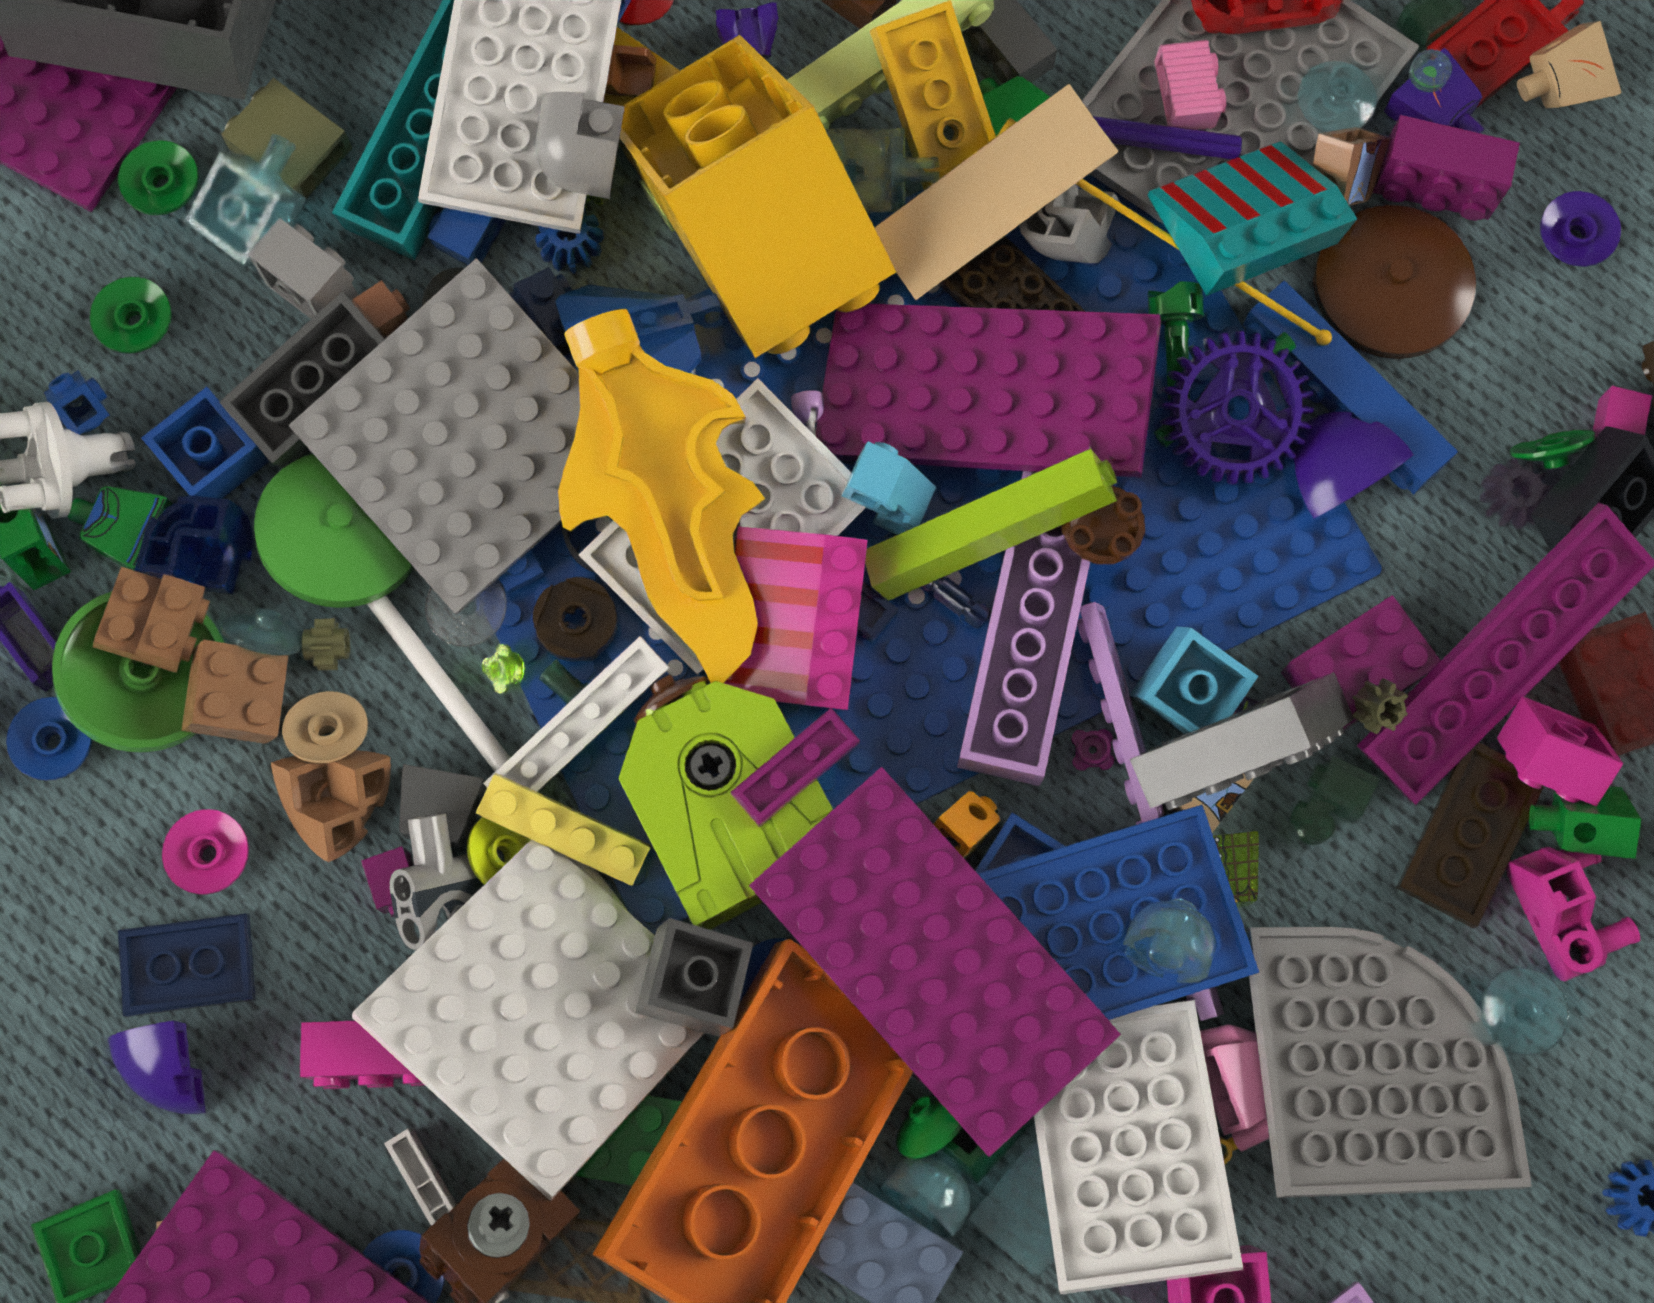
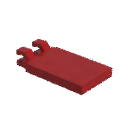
M1485 0L1426 48L1425 54L1431 59L1443 48L1449 51L1481 92L1482 99L1477 106L1478 108L1531 65L1530 55L1569 31L1564 25L1578 15V9L1583 6L1584 1L1562 0L1549 11L1539 0Z

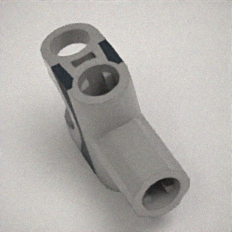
M446 813L408 819L414 866L395 870L390 878V894L398 931L403 942L413 950L421 947L435 933L437 917L442 907L446 911L447 918L450 919L484 886L474 874L467 854L452 857ZM414 922L418 926L420 939L415 934Z

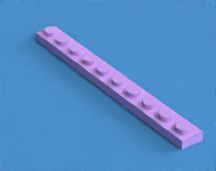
M1096 602L1083 605L1080 608L1082 618L1078 619L1077 626L1085 644L1090 643L1094 658L1089 659L1090 671L1096 683L1101 682L1106 697L1100 701L1101 708L1107 723H1113L1118 738L1112 741L1113 749L1119 764L1125 763L1129 780L1124 781L1126 794L1131 805L1137 804L1141 820L1137 821L1136 825L1166 816L1162 804L1150 809L1130 762V759L1145 752L1146 748L1104 606ZM1216 986L1186 996L1187 1001L1195 1000L1196 1011L1200 1021L1224 1014Z

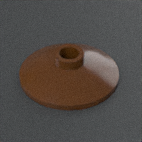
M670 674L658 680L649 687L653 695L638 711L634 718L635 723L637 724L638 720L647 716L646 709L655 711L666 703L669 705L683 698L682 694L692 689V685L702 681L708 684V677L697 676L675 681Z

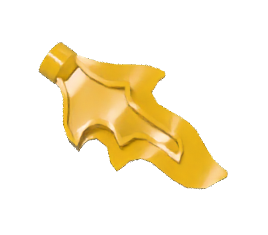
M618 309L596 315L572 326L564 333L575 364L579 369L580 412L575 438L558 490L559 511L563 528L572 531L585 521L609 516L625 530L632 545L647 596L657 614L696 654L707 674L709 682L718 681L724 683L751 655L758 625L753 598L734 553L733 533L742 515L765 500V497L752 481L726 467L716 445L723 429L731 424H744L746 416L734 395L715 381L665 366L646 354L640 346V340L627 309Z

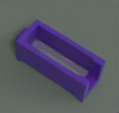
M9 582L5 586H0V641L29 680L47 692L54 686L52 661L58 637L27 598L26 594Z

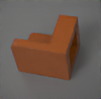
M613 45L605 90L606 94L638 97L653 87L656 58L649 49Z

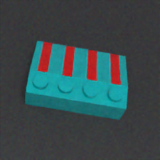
M1281 141L1150 190L1147 194L1206 296L1338 244L1357 220L1337 185Z

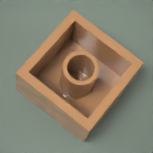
M210 640L201 641L193 649L181 731L265 744L278 737L289 654Z

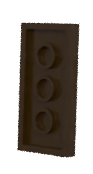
M1478 742L1454 766L1396 889L1473 929L1478 927L1529 820L1530 807L1532 804L1536 805L1544 786L1541 789H1536L1525 784L1518 778V771L1513 763L1507 760L1505 755Z

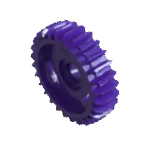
M1236 331L1234 333L1233 343H1231L1227 332L1218 334V345H1216L1212 337H1206L1202 340L1205 351H1202L1196 345L1190 346L1188 350L1193 359L1190 361L1185 357H1178L1176 361L1183 370L1181 372L1168 371L1167 376L1175 381V385L1161 388L1162 392L1171 395V400L1159 403V408L1170 410V416L1161 419L1159 423L1161 425H1172L1173 431L1165 435L1164 439L1166 441L1178 440L1179 444L1172 450V453L1174 455H1181L1187 452L1188 456L1185 458L1183 465L1185 467H1192L1198 462L1199 465L1196 471L1198 476L1203 477L1212 469L1211 480L1213 482H1221L1225 472L1228 484L1236 485L1239 473H1241L1243 482L1253 483L1254 471H1256L1259 477L1266 479L1269 477L1267 465H1270L1273 469L1281 470L1284 468L1279 459L1281 455L1289 459L1296 457L1292 449L1289 448L1290 444H1305V440L1297 435L1298 429L1311 428L1310 424L1301 421L1302 414L1314 412L1313 408L1302 406V400L1313 396V392L1300 391L1299 385L1307 381L1309 377L1307 375L1294 376L1293 372L1300 366L1301 362L1291 361L1285 363L1284 360L1290 350L1284 348L1274 353L1273 350L1277 342L1274 339H1268L1260 346L1261 334L1253 333L1247 343L1244 331ZM1210 363L1218 371L1196 401L1193 402L1187 397L1189 389L1198 373ZM1269 370L1277 378L1284 396L1285 408L1277 411L1262 375ZM1235 396L1244 397L1249 404V412L1241 420L1233 419L1228 413V403ZM1212 442L1250 446L1249 459L1239 460L1213 457L1210 455Z

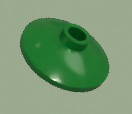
M164 140L147 142L133 149L123 160L118 173V185L123 198L132 208L148 215H165L183 207L194 195L199 179L198 168L191 154L182 146ZM159 180H168L164 186L156 188Z
M124 277L109 283L97 294L90 309V325L96 338L110 350L125 354L138 353L151 348L163 338L171 322V305L164 291L154 282L141 277ZM132 316H141V319L136 324L129 325V319Z
M1571 430L1548 434L1535 441L1516 444L1510 449V454L1512 457L1522 460L1543 461L1545 469L1562 467L1569 464V455L1580 451L1595 440V432L1591 430Z
M930 1094L927 1097L918 1099L910 1107L909 1114L898 1130L896 1146L899 1152L908 1159L924 1158L946 1146L959 1133L962 1127L933 1094Z

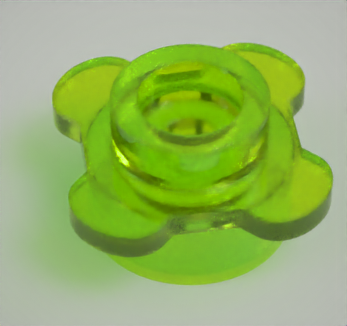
M499 644L496 647V652L490 658L483 659L482 671L493 682V690L498 694H503L508 691L509 685L517 684L524 675V662L519 654L511 651L509 645Z

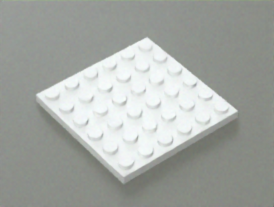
M532 839L352 1013V1018L550 1201L705 1034L704 1032L635 1013L655 935L564 854Z

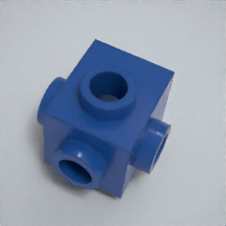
M79 370L71 375L68 372L59 375L49 383V389L44 392L47 401L55 408L62 427L65 425L67 429L79 435L92 431L105 418L110 416L102 402L108 397L94 377L86 381ZM80 396V399L77 402L70 403Z

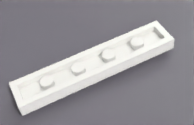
M638 637L495 773L539 792L670 667L642 637ZM493 775L484 782L487 788Z

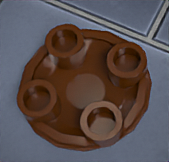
M1112 485L1116 502L1062 525V533L1069 547L1082 559L1095 564H1116L1128 559L1140 547L1145 534V519L1141 510L1142 502L1136 494L1126 492Z

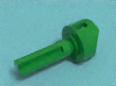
M1180 281L1166 292L1148 290L1147 293L1148 314H1159L1161 324L1165 325L1164 339L1166 340L1167 373L1168 371L1181 372L1183 370L1176 360L1178 357L1189 359L1188 324L1204 317L1203 289L1196 282ZM1167 376V387L1174 386L1175 381Z

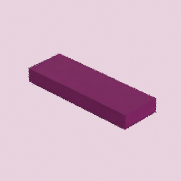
M830 708L730 793L760 828L860 743V740L836 712Z

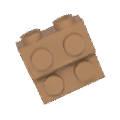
M121 566L95 635L93 647L177 673L181 660L189 662L195 648L197 638L190 636L194 623L203 624L209 608L210 600L203 598L205 587L166 574L163 575L162 579Z

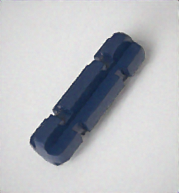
M948 577L945 579L940 578L921 586L927 592L933 591V597L958 616L963 614L965 621L974 628H980L990 616L991 611L979 600L975 603L970 593Z

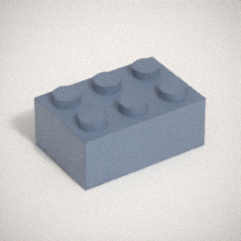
M852 1182L808 1263L871 1303H934L963 1251Z

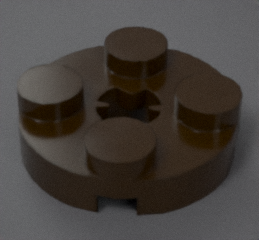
M571 577L567 578L564 582H559L555 586L552 584L541 593L533 610V623L539 641L550 654L565 661L578 662L596 659L611 644L618 627L614 602L603 586L588 578ZM577 609L585 612L582 615L583 619H587L584 626H578L576 629L568 628L569 622H564L567 614L574 615Z

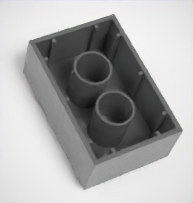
M0 0V36L8 56L244 100L276 0Z

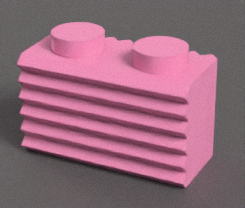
M1200 40L1160 45L1154 63L1167 126L1193 130L1214 128L1221 113H1224L1226 110V95L1224 89H1218V84L1216 83L1219 69L1216 53H1210L1209 41Z

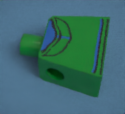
M103 486L94 503L78 497L72 501L68 519L83 525L79 539L91 549L122 567L148 575L178 509L167 497Z

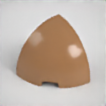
M355 750L347 757L330 763H311L301 760L296 756L271 762L275 785L291 823L308 847L327 862L341 857L364 838L368 833L364 825L370 818L374 808L382 807L386 800L390 783L391 762L390 757L383 754Z

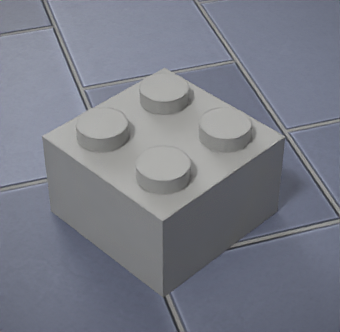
M279 218L248 253L266 285L310 319L341 292H344L351 299L357 297L358 294L352 284L354 278L343 267L346 264L344 259L330 247L322 250L313 243L315 241L314 237L299 224L291 227Z

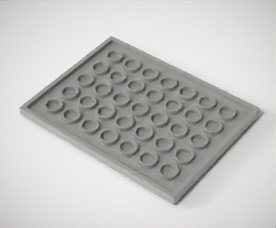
M1161 0L1082 102L1092 116L1167 126L1154 63L1159 47L1164 44L1208 40L1210 53H1216L1219 69L1216 83L1218 84V89L1223 88L1225 91L1226 110L1224 113H1221L1214 128L1198 130L1240 136L1242 138V149L1239 157L1281 141L1313 166L1318 134L1352 127L1360 128L1414 56L1419 45L1351 0H1344L1337 15L1322 23L1241 34H1225L1221 32L1212 34L1204 30L1202 21L1197 17L1191 0ZM1114 144L1119 152L1089 174L1164 224L1147 196L1150 190L1232 159Z

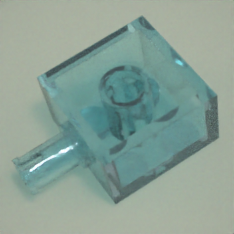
M905 127L825 128L866 212H895L905 205V182L935 183L939 179V171H923V168L933 169L939 167V160L936 156L931 158L905 157ZM856 165L864 168V174L856 173Z
M278 134L271 135V140L259 163L248 155L220 152L184 221L244 266H254L248 253L277 220L281 218L292 227L306 201L304 196L283 182L280 177L296 146Z

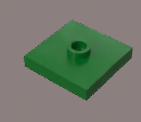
M120 1189L112 1190L31 1225L56 1303H80L115 1288L141 1252Z

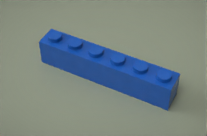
M1284 280L1267 297L1317 329L1330 331L1332 334L1331 342L1325 346L1319 345L1313 335L1261 302L1249 311L1243 323L1247 336L1250 338L1253 333L1261 334L1260 346H1262L1266 340L1275 339L1281 333L1286 332L1294 341L1296 348L1288 354L1284 362H1301L1293 374L1294 376L1307 375L1309 377L1303 383L1302 388L1305 391L1313 392V396L1309 397L1310 400L1315 403L1321 402L1330 412H1351V418L1370 424L1378 421L1397 434L1414 455L1390 472L1389 477L1399 488L1408 489L1414 495L1441 471L1458 451Z

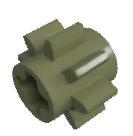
M335 618L314 619L315 628L304 629L302 634L304 660H313V665L317 666L318 670H338V660L349 659L350 656L349 631L347 628H339V622H335Z
M1385 678L1381 679L1378 686L1365 681V686L1352 698L1355 700V707L1357 709L1352 716L1364 723V728L1375 734L1379 733L1382 726L1395 731L1396 725L1408 714L1404 703L1408 695L1396 689V684Z

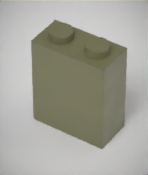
M274 77L266 86L260 87L253 94L251 102L239 115L233 116L227 122L225 130L221 133L233 154L300 205L352 149L347 134L342 128Z

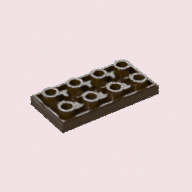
M1003 236L938 284L962 307L1086 312L1006 236Z

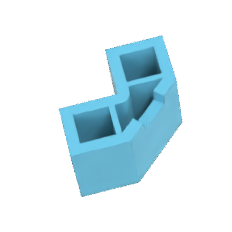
M868 441L860 452L841 496L877 512L872 523L898 535L920 525L936 486L906 458L899 456L898 451L891 445L883 442H875L873 444Z

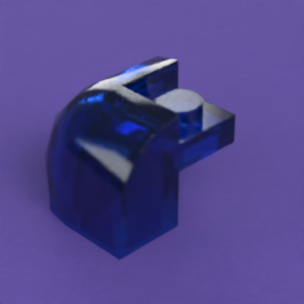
M184 496L177 497L178 502L167 507L157 519L151 517L143 536L135 571L162 579L163 575L166 574L204 586L206 592L233 595L241 561H251L253 549L252 528L249 518L238 505L229 499Z

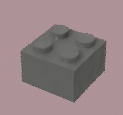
M669 918L656 930L635 1013L718 1037L732 1030L753 943Z

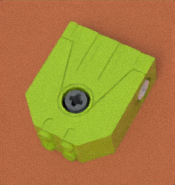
M702 681L692 685V689L683 693V698L669 705L666 703L655 711L646 709L647 716L637 721L618 779L692 924L712 930L763 903L749 885L824 819L833 808L818 780H815L759 828L732 797L730 792L795 737L774 698L718 681L708 685ZM714 769L719 775L712 778L707 771Z

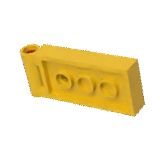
M951 0L869 30L924 190L996 138ZM946 125L953 129L954 135L951 140H947L943 135Z

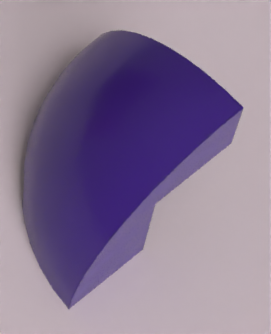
M1329 412L1309 419L1307 423L1311 425V428L1300 430L1298 436L1305 440V444H1295L1294 453L1296 457L1294 458L1301 494L1313 518L1315 519L1347 501L1402 465L1414 455L1410 448L1384 424L1378 421L1370 424L1351 418V412Z
M172 1020L125 1030L108 1038L109 1049L115 1067L125 1083L139 1097L158 1108L174 1113H206L202 1070L190 1068L186 1023Z

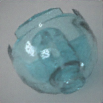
M1173 899L1171 901L1165 900L1150 903L1139 911L1129 925L1123 945L1127 944L1125 950L1126 957L1145 972L1163 978L1164 971L1172 974H1179L1177 982L1193 983L1200 982L1208 977L1215 954L1216 939L1210 922L1192 903L1183 899Z
M941 1153L938 1158L929 1155L920 1159L905 1158L901 1160L890 1171L881 1187L882 1192L903 1212L908 1209L925 1221L922 1224L923 1227L949 1240L961 1229L970 1212L971 1194L968 1183L960 1175L963 1167L952 1157Z

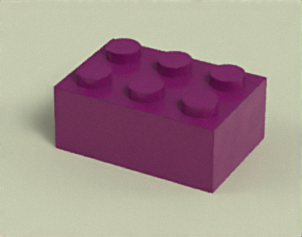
M1400 115L1389 135V145L1372 193L1380 194L1384 199L1391 202H1403L1406 200L1419 203L1429 211L1448 210L1460 213L1463 218L1468 220H1489L1512 185L1520 143Z
M1391 595L1290 661L1281 671V674L1291 688H1295L1334 672L1353 715L1357 709L1355 707V700L1352 698L1365 686V681L1378 686L1381 679L1385 678L1395 683L1396 689L1404 692L1421 681L1441 660L1395 597ZM1354 718L1353 721L1343 726L1344 731L1359 721Z

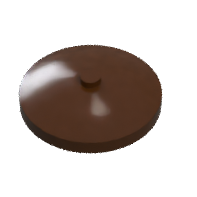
M1384 205L1355 213L1357 220L1338 244L1320 250L1316 260L1313 276L1314 293L1324 319L1351 346L1378 357L1390 359L1412 358L1441 347L1463 325L1471 311L1475 298L1476 275L1466 246L1448 225L1433 215L1419 209L1400 205Z

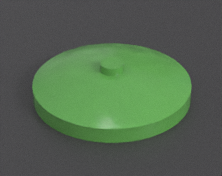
M314 454L302 457L280 470L267 484L260 496L254 519L255 542L259 557L270 576L282 588L304 601L334 608H347L368 604L395 590L405 581L414 568Z
M112 591L96 597L82 606L65 624L53 653L52 678L58 702L69 720L94 741L127 752L164 750L183 743L197 733L181 731L192 656L189 662L181 660L178 671L175 673L94 648L93 641ZM207 615L203 624L194 623L190 636L197 638L195 647L203 640L224 643L217 627Z

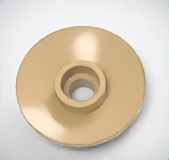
M319 692L301 699L288 711L283 721L282 735L285 745L297 758L311 763H330L347 757L362 744L368 730V719L363 706L355 698L340 692Z

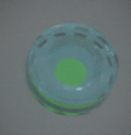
M1433 49L1424 50L1415 57L1410 66V80L1419 90L1425 92L1438 91L1446 85L1450 78L1452 64L1444 53Z

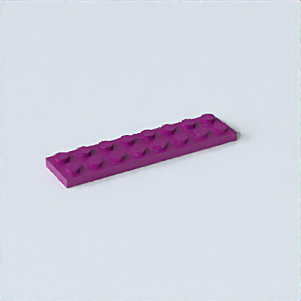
M1598 503L1407 694L1408 697L1404 700L1408 714L1396 725V730L1391 731L1382 726L1378 734L1370 732L1357 747L1410 802L1416 805L1519 702L1520 698L1525 696L1654 567V559L1607 505Z

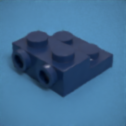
M548 267L514 283V291L509 293V295L561 354L565 356L570 353V349L564 336L555 300L559 295L570 292L571 288L562 274L555 277Z

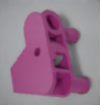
M1544 847L1508 862L1506 872L1552 971L1557 978L1566 982L1604 966L1607 954L1630 944L1640 942V933L1633 920L1629 917L1622 918L1620 921L1598 930L1594 929L1591 917L1596 896L1583 869L1600 863L1601 855L1571 852L1563 849L1557 851L1551 847ZM1570 944L1580 950L1581 957L1579 963L1570 957Z

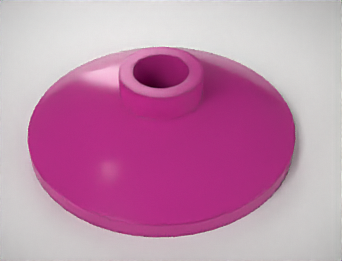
M212 809L191 812L180 818L165 837L162 848L164 869L172 882L187 892L200 895L220 892L232 885L242 874L246 866L249 854L247 836L242 826L224 812ZM208 847H214L216 849L215 858L208 862L204 861L203 851Z

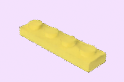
M498 773L493 775L476 811V814L630 886H633L651 848L650 844Z

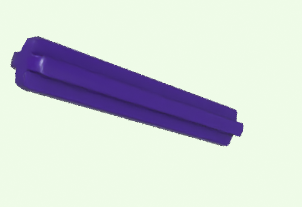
M1093 116L1114 144L1225 159L1239 157L1242 149V138L1237 135Z

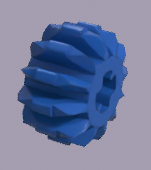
M584 208L580 234L538 226L541 233L536 235L535 241L537 247L542 249L540 254L543 261H553V267L558 272L566 263L569 265L570 272L574 274L577 271L576 263L581 262L584 266L590 268L592 265L590 256H600L602 249L599 243L604 240L603 230L597 228L599 225L598 218L594 214L587 216L586 208ZM571 235L573 240L568 241L566 236Z
M1647 1159L1639 1160L1637 1166L1632 1161H1625L1621 1164L1622 1174L1610 1172L1607 1175L1616 1188L1604 1189L1602 1192L1605 1197L1614 1198L1615 1201L1614 1204L1606 1208V1212L1609 1215L1621 1214L1617 1225L1620 1229L1628 1230L1633 1227L1636 1236L1646 1237L1649 1231L1654 1234V1168L1652 1162ZM1639 1190H1646L1648 1192L1649 1200L1643 1201L1647 1205L1639 1204L1638 1195H1643Z

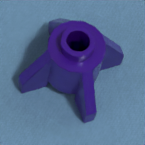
M776 2L757 6V8L716 10L717 34L723 44L741 35L764 59L772 56L771 48L779 19Z

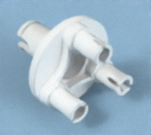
M49 402L34 403L32 406H24L23 411L0 413V439L23 436L28 438L27 448L23 454H18L15 459L0 460V485H3L0 486V505L4 513L41 507L51 518L67 517L71 510L73 487L78 486L90 476L113 474L122 470L127 472L135 468V461L132 459L128 460L127 452H122L135 450L129 433H101L81 436L69 429H63L55 408ZM22 483V484H20V485H11V486H5V485H4V484Z

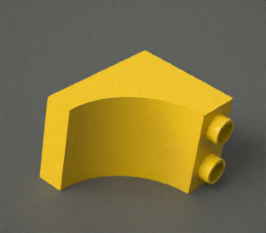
M738 35L623 105L624 115L619 138V145L661 207L712 293L717 294L721 308L730 324L755 358L766 351L771 354H782L796 348L808 337L810 333L809 325L835 309L841 312H850L867 305L878 294V283L896 273L814 106L741 35Z

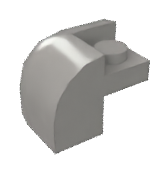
M551 92L544 95L536 133V160H538L543 173L555 183V186L570 192L610 199L624 106L584 99V94L575 92Z
M1074 184L1019 226L1021 234L1027 242L1042 255L1054 260L1098 263L1107 255L1112 245L1106 235L1116 210L1089 192L1078 189ZM1103 191L1110 197L1120 202L1114 192Z

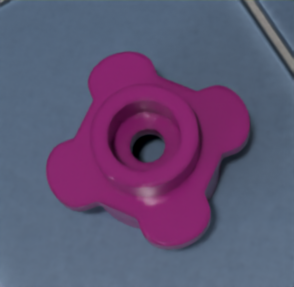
M1106 729L1088 732L1084 730L1075 731L1071 737L1076 755L1072 760L1073 766L1079 771H1085L1088 767H1099L1101 770L1110 769L1114 764V757L1110 754L1111 742L1113 740L1112 734ZM1089 747H1095L1096 753H1090Z

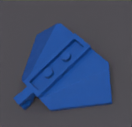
M589 284L561 294L555 300L564 333L572 326L596 315L618 309H627L640 340V346L644 352L665 366L691 373L702 360L694 325L699 324L705 328L723 325L720 315L721 305L717 294L686 302L684 294L673 296ZM573 359V362H574V365H575V368H576V371H577V374H578V377H579V369H578V367L576 366L575 361H574V359Z

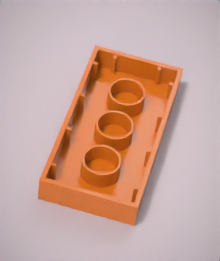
M787 939L774 944L738 1006L733 1029L720 1036L592 1254L669 1303H786L913 1073L809 953L793 940Z

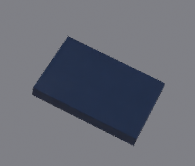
M249 914L118 930L122 1011L124 1017L256 1000Z

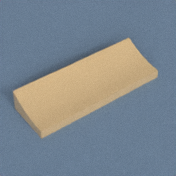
M1067 84L874 228L896 273L914 299L917 300L1119 151L1093 118L1072 86Z

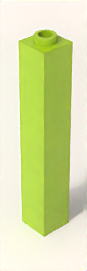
M1089 449L867 548L865 558L871 586L888 601L1116 502L1117 500L1112 485L1117 483L1114 470L1108 460L1101 461L1092 449Z

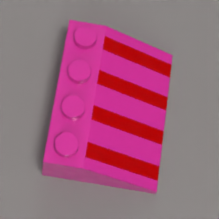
M738 526L734 553L752 595L758 625L751 655L724 684L774 698L777 702L848 710L868 540Z

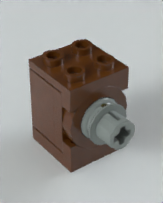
M503 1158L487 1173L486 1178L474 1189L467 1192L463 1199L448 1214L445 1213L421 1235L419 1251L422 1257L419 1259V1262L434 1279L438 1280L443 1276L449 1282L453 1289L450 1296L456 1303H495L573 1227L580 1210L561 1190L551 1201L547 1199Z

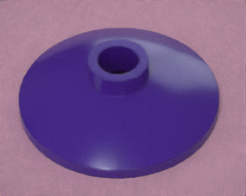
M1572 191L1556 197L1549 203L1541 217L1540 233L1546 248L1557 259L1569 265L1587 267L1605 261L1615 251L1621 238V224L1616 211L1606 200L1593 193ZM1570 230H1578L1582 235V239L1572 235Z

